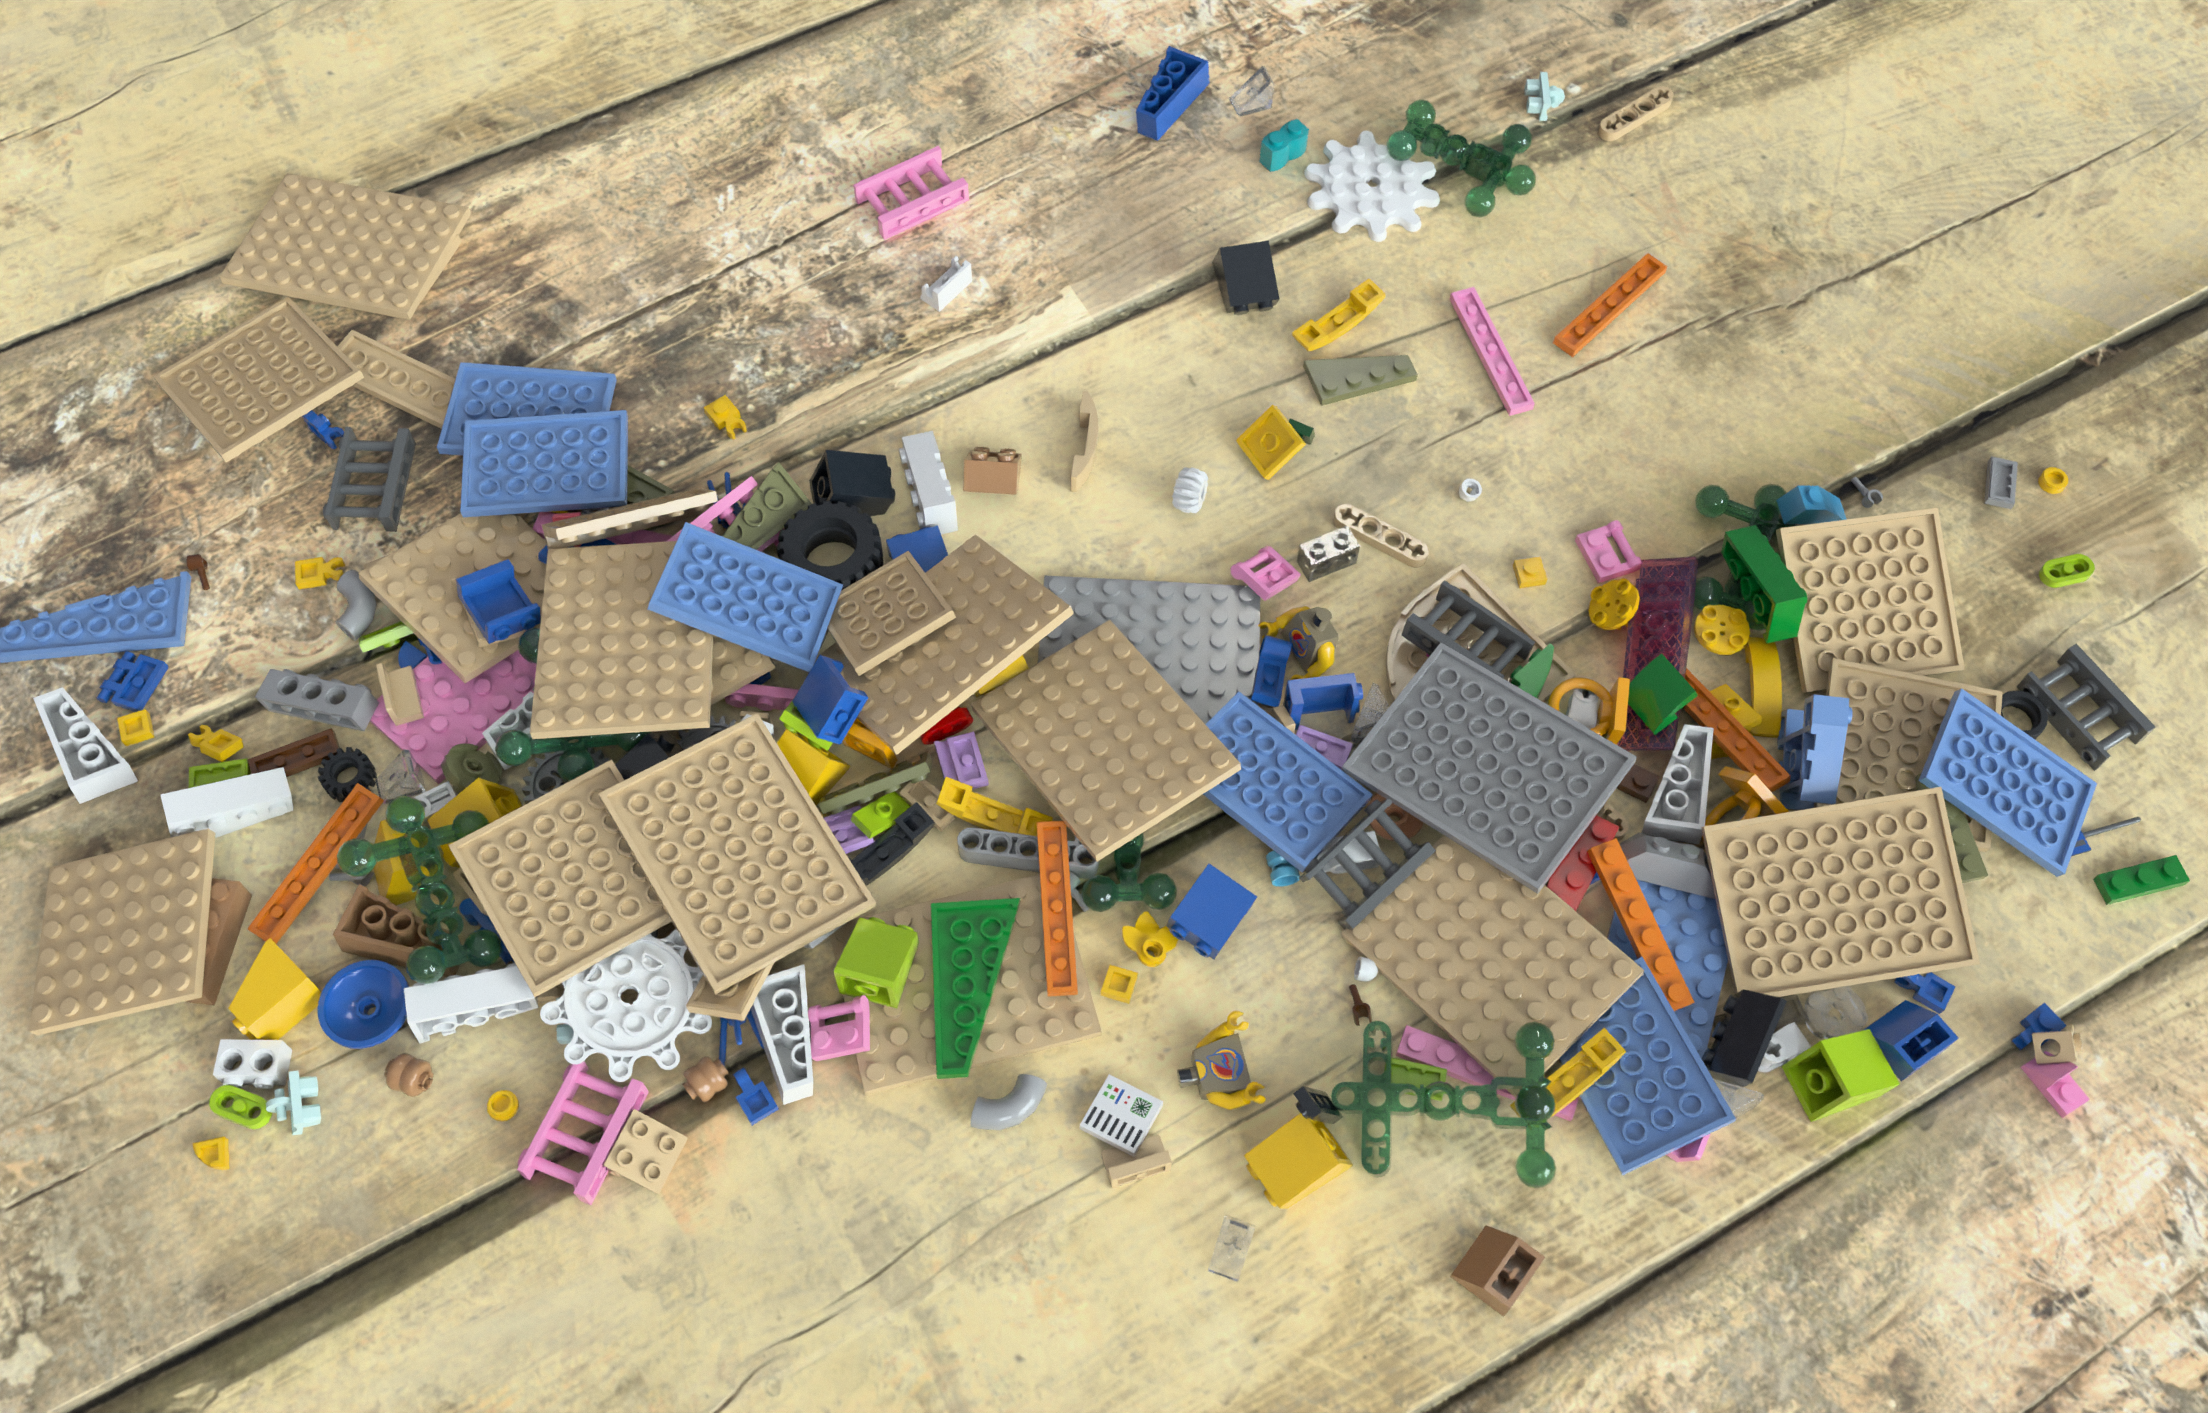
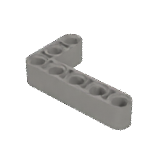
M966 828L957 837L959 855L965 862L1040 873L1037 836L980 828ZM1076 836L1075 841L1067 840L1069 872L1074 873L1078 878L1087 879L1093 877L1098 871L1100 860L1096 862ZM969 842H974L978 844L974 848L965 847V845ZM997 846L1006 848L1003 852H995L993 849ZM1025 850L1035 852L1032 856H1024L1021 853ZM1082 858H1089L1092 860V862L1089 864H1082L1079 862V860Z

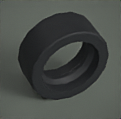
M2018 690L2002 694L2001 716L2004 718L2002 709L2009 706L2019 708L2025 712L2031 720L2032 728L2031 730L2022 731L2036 740L2047 726L2048 714L2045 706L2038 698L2027 692Z

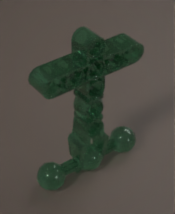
M1381 1021L1369 1023L1364 1029L1363 1082H1341L1333 1088L1331 1094L1332 1101L1340 1112L1362 1114L1361 1161L1366 1172L1378 1178L1386 1175L1391 1168L1392 1115L1411 1116L1420 1112L1421 1116L1426 1114L1431 1119L1443 1121L1450 1119L1455 1114L1456 1117H1460V1113L1470 1118L1491 1120L1492 1125L1498 1129H1526V1150L1521 1152L1516 1160V1174L1520 1181L1528 1187L1542 1188L1550 1184L1556 1173L1555 1160L1545 1150V1131L1552 1128L1547 1120L1553 1115L1556 1106L1553 1094L1547 1089L1552 1081L1545 1078L1544 1059L1551 1054L1555 1045L1554 1034L1550 1028L1543 1023L1533 1021L1525 1023L1516 1032L1514 1040L1516 1049L1525 1058V1078L1495 1077L1490 1085L1466 1086L1463 1089H1460V1086L1453 1087L1448 1082L1443 1081L1432 1082L1426 1087L1420 1084V1088H1417L1412 1084L1392 1083L1393 1037L1391 1030L1387 1024ZM1378 1030L1382 1031L1383 1036L1386 1037L1381 1038L1380 1041L1382 1053L1376 1052L1374 1038H1371V1036L1376 1035ZM1374 1061H1383L1386 1064L1385 1072L1381 1075H1373L1369 1070L1370 1065ZM1520 1089L1516 1095L1515 1107L1521 1118L1499 1117L1497 1115V1108L1500 1105L1497 1090ZM1346 1090L1352 1091L1355 1095L1354 1101L1350 1105H1341L1338 1102L1340 1093ZM1380 1091L1386 1095L1384 1104L1377 1107L1369 1103L1370 1095L1373 1092ZM1407 1092L1414 1093L1417 1096L1416 1104L1409 1108L1402 1106L1400 1103L1401 1096ZM1438 1093L1445 1094L1449 1098L1447 1106L1441 1109L1435 1108L1431 1104L1432 1097ZM1469 1094L1478 1096L1481 1100L1479 1107L1473 1110L1467 1109L1462 1103L1464 1097ZM1379 1122L1385 1125V1133L1380 1138H1373L1369 1135L1368 1130L1373 1123ZM1368 1144L1375 1146L1386 1144V1148L1379 1147V1156L1381 1160H1385V1163L1379 1164V1169L1374 1170L1372 1164L1368 1163L1369 1160L1374 1159L1373 1146L1368 1147Z

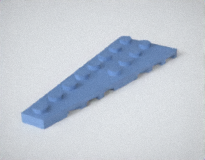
M188 571L180 572L181 576L163 580V578L155 579L153 584L140 588L131 586L119 594L112 596L104 594L69 604L61 611L50 614L47 611L38 613V617L23 622L20 619L11 621L6 627L0 628V663L184 646L191 576Z

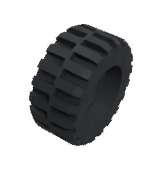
M823 501L822 505L816 506V503L808 505L807 510L803 511L801 509L794 514V519L790 518L784 524L785 530L780 531L778 537L777 554L780 560L843 584L842 590L884 565L881 537L877 525L872 522V518L867 513L862 514L860 508L854 505L850 508L844 502L838 501L837 504H832L831 501ZM831 542L843 543L855 550L846 561L833 566H820L807 559L815 548Z

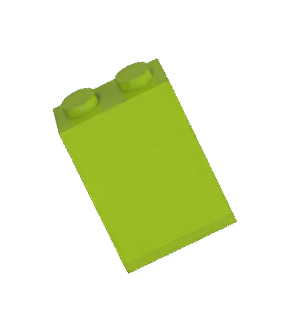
M860 917L834 969L839 993L851 997L865 995L870 1002L897 1009L919 945L917 932L906 925H897L895 927L886 924L879 918L870 917L869 919H864Z
M1870 1029L1821 1040L1781 1066L1810 1122L1878 1098L1900 1085Z

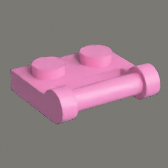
M1619 520L1612 521L1604 527L1576 536L1575 542L1598 583L1636 572L1644 565L1640 557H1636L1622 532L1623 526ZM1608 537L1614 538L1626 560L1625 563H1620L1607 539Z
M1270 546L1261 548L1255 556L1245 562H1237L1231 567L1232 576L1237 580L1242 579L1264 601L1297 582L1301 575ZM1262 563H1269V565L1255 573L1252 571V569Z
M865 995L854 997L853 1001L825 1007L820 1005L809 1007L811 1058L813 1060L821 1061L870 1050L869 1001ZM855 1013V1020L825 1026V1019Z

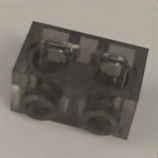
M1347 525L1300 544L1297 563L1308 582L1356 564L1360 545Z

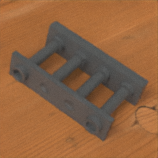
M345 427L344 436L339 440L340 452L328 502L323 506V516L327 519L333 530L339 529L341 517L377 518L381 521L386 532H397L416 442L409 429L398 428L396 439H393V441L358 440L352 428ZM357 451L393 452L391 460L387 463L354 462ZM351 473L388 474L387 480L383 485L349 484ZM346 495L383 496L381 505H378V507L344 506Z
M1445 580L1441 583L1436 596V600L1439 603L1423 619L1413 613L1407 619L1402 632L1404 638L1429 655L1433 653L1440 643H1443L1503 679L1505 676L1500 672L1516 655L1526 660L1535 644V641L1529 638L1528 635L1520 632ZM1449 608L1461 616V618L1446 634H1443L1432 625ZM1472 624L1484 633L1467 650L1456 643L1455 640ZM1494 639L1507 649L1490 666L1478 658V656Z
M2077 643L2068 648L2057 662L2060 667L2040 679L2031 671L2017 685L2020 691L2030 693L2040 700L2046 708L2048 721L2094 771L2111 756L2107 750L2127 737L2136 745L2156 728ZM2066 675H2070L2080 687L2058 700L2047 687ZM2089 695L2100 708L2078 721L2067 708ZM2108 716L2120 729L2097 742L2086 729Z
M1390 798L1381 802L1376 799L1364 810L1367 815L1319 860L1315 857L1306 867L1305 873L1299 877L1302 882L1314 877L1343 909L1341 913L1344 916L1338 923L1344 930L1346 928L1349 930L1354 929L1436 851L1429 842L1421 845L1413 844L1384 812L1393 803ZM1374 819L1380 823L1405 851L1403 855L1406 858L1399 865L1396 862L1392 863L1364 831ZM1354 838L1384 870L1383 875L1385 878L1380 883H1372L1343 850ZM1335 858L1364 890L1362 894L1365 897L1358 903L1355 901L1351 902L1322 869L1331 859Z

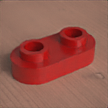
M956 707L922 734L920 739L924 745L934 744V741H941L967 729L972 724L973 717L967 708Z

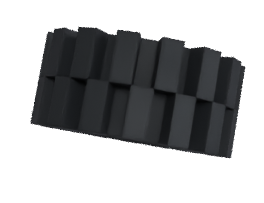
M346 747V752L342 748L336 749L337 755L334 756L330 752L328 754L330 760L323 759L321 761L324 768H318V773L321 775L318 776V779L329 796L343 803L357 783L369 791L371 790L368 786L374 787L376 784L374 778H377V773L375 772L374 765L367 755L357 748L354 751L352 747ZM350 767L358 769L357 775L352 780L345 783L337 781L338 775L343 770Z

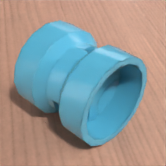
M1274 850L1266 855L1267 865L1272 869L1270 878L1273 886H1288L1300 880L1299 870Z

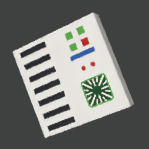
M1109 1074L1083 1118L1080 1130L1135 1157L1159 1114L1163 1101Z

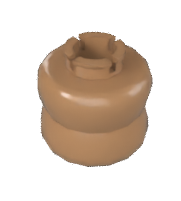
M407 1053L400 1054L395 1059L390 1060L385 1068L387 1072L384 1073L387 1086L391 1090L402 1091L410 1097H416L423 1091L428 1090L433 1082V1079L430 1078L434 1077L432 1067L428 1061L416 1059Z
M705 1056L695 1066L685 1070L683 1075L687 1082L682 1085L693 1100L699 1096L703 1102H707L716 1092L722 1091L727 1087L728 1082L724 1076L729 1073L718 1058L713 1062L710 1057Z

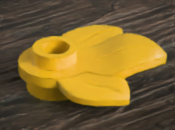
M1147 911L1140 915L1134 927H1122L1124 943L1128 948L1137 952L1140 962L1148 967H1157L1162 964L1166 958V953L1173 950L1178 942V939L1170 933V929L1167 926L1159 928V925ZM1146 950H1151L1155 957L1150 956Z

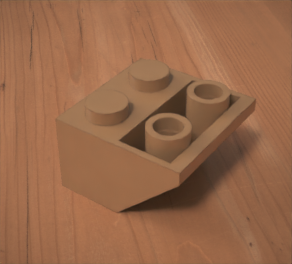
M974 447V451L970 450L964 460L963 491L1016 495L1019 487L1022 454L1016 453L1014 449H1000V452H990V448Z
M1486 1225L1450 1277L1504 1317L1541 1265L1545 1256L1519 1237Z

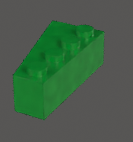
M1756 525L1725 532L1721 553L1734 579L1741 580V593L1745 601L1751 600L1754 606L1753 618L1756 624L1762 623L1766 630L1762 635L1766 644L1797 637L1805 604L1808 601L1806 591L1799 586L1794 579L1793 573L1786 568L1781 561L1780 555L1773 550L1768 543L1767 537L1760 532Z

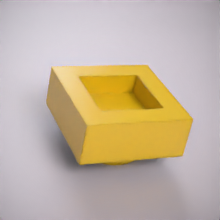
M1541 557L1514 560L1513 569L1519 588L1546 585L1547 576Z
M146 709L117 718L121 742L125 746L155 738L151 717Z
M1109 965L1101 989V996L1129 1004L1138 973Z

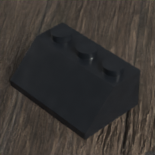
M1744 989L1728 997L1723 1007V1011L1726 1012L1723 1022L1719 1021L1712 1033V1038L1715 1039L1712 1048H1707L1702 1056V1061L1715 1083L1733 1092L1753 1083L1787 1000Z

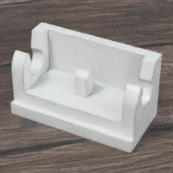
M958 256L951 260V268L930 287L926 283L921 288V300L939 312L972 282L971 263L965 260L961 267L958 263Z

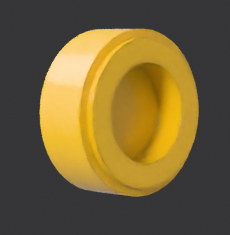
M2049 467L2039 476L2038 483L2045 492L2058 494L2067 486L2068 476L2059 468Z

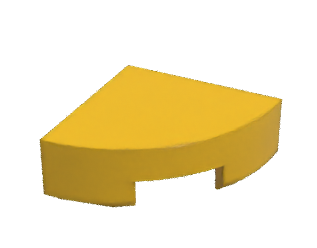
M225 1136L193 1143L195 1154L204 1164L217 1170L229 1169V1144Z

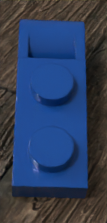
M1268 635L1264 636L1254 678L1252 701L1273 707L1279 706L1286 664L1291 652L1292 642Z

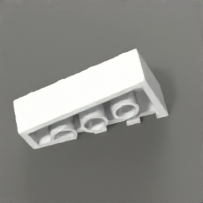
M933 431L902 437L903 448L899 449L901 463H907L908 469L904 470L907 485H913L914 491H910L913 507H919L920 512L916 513L919 528L938 526L941 534L958 531L955 499L951 495L950 483L946 479L943 462H941L940 452Z
M1684 724L1641 833L1663 837L1672 841L1700 844L1703 835L1701 827L1705 826L1714 728Z
M284 767L161 794L171 837L209 828L216 833L215 838L294 810Z
M804 964L768 975L751 1006V1011L783 1105L813 1095V1072Z

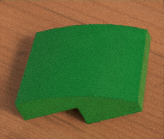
M1661 653L1630 682L1628 705L1652 733L1656 735L1678 717L1675 713L1695 699L1698 694Z

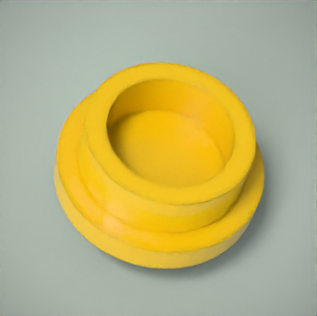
M508 1090L495 1092L487 1102V1112L496 1121L511 1119L519 1108L518 1098Z

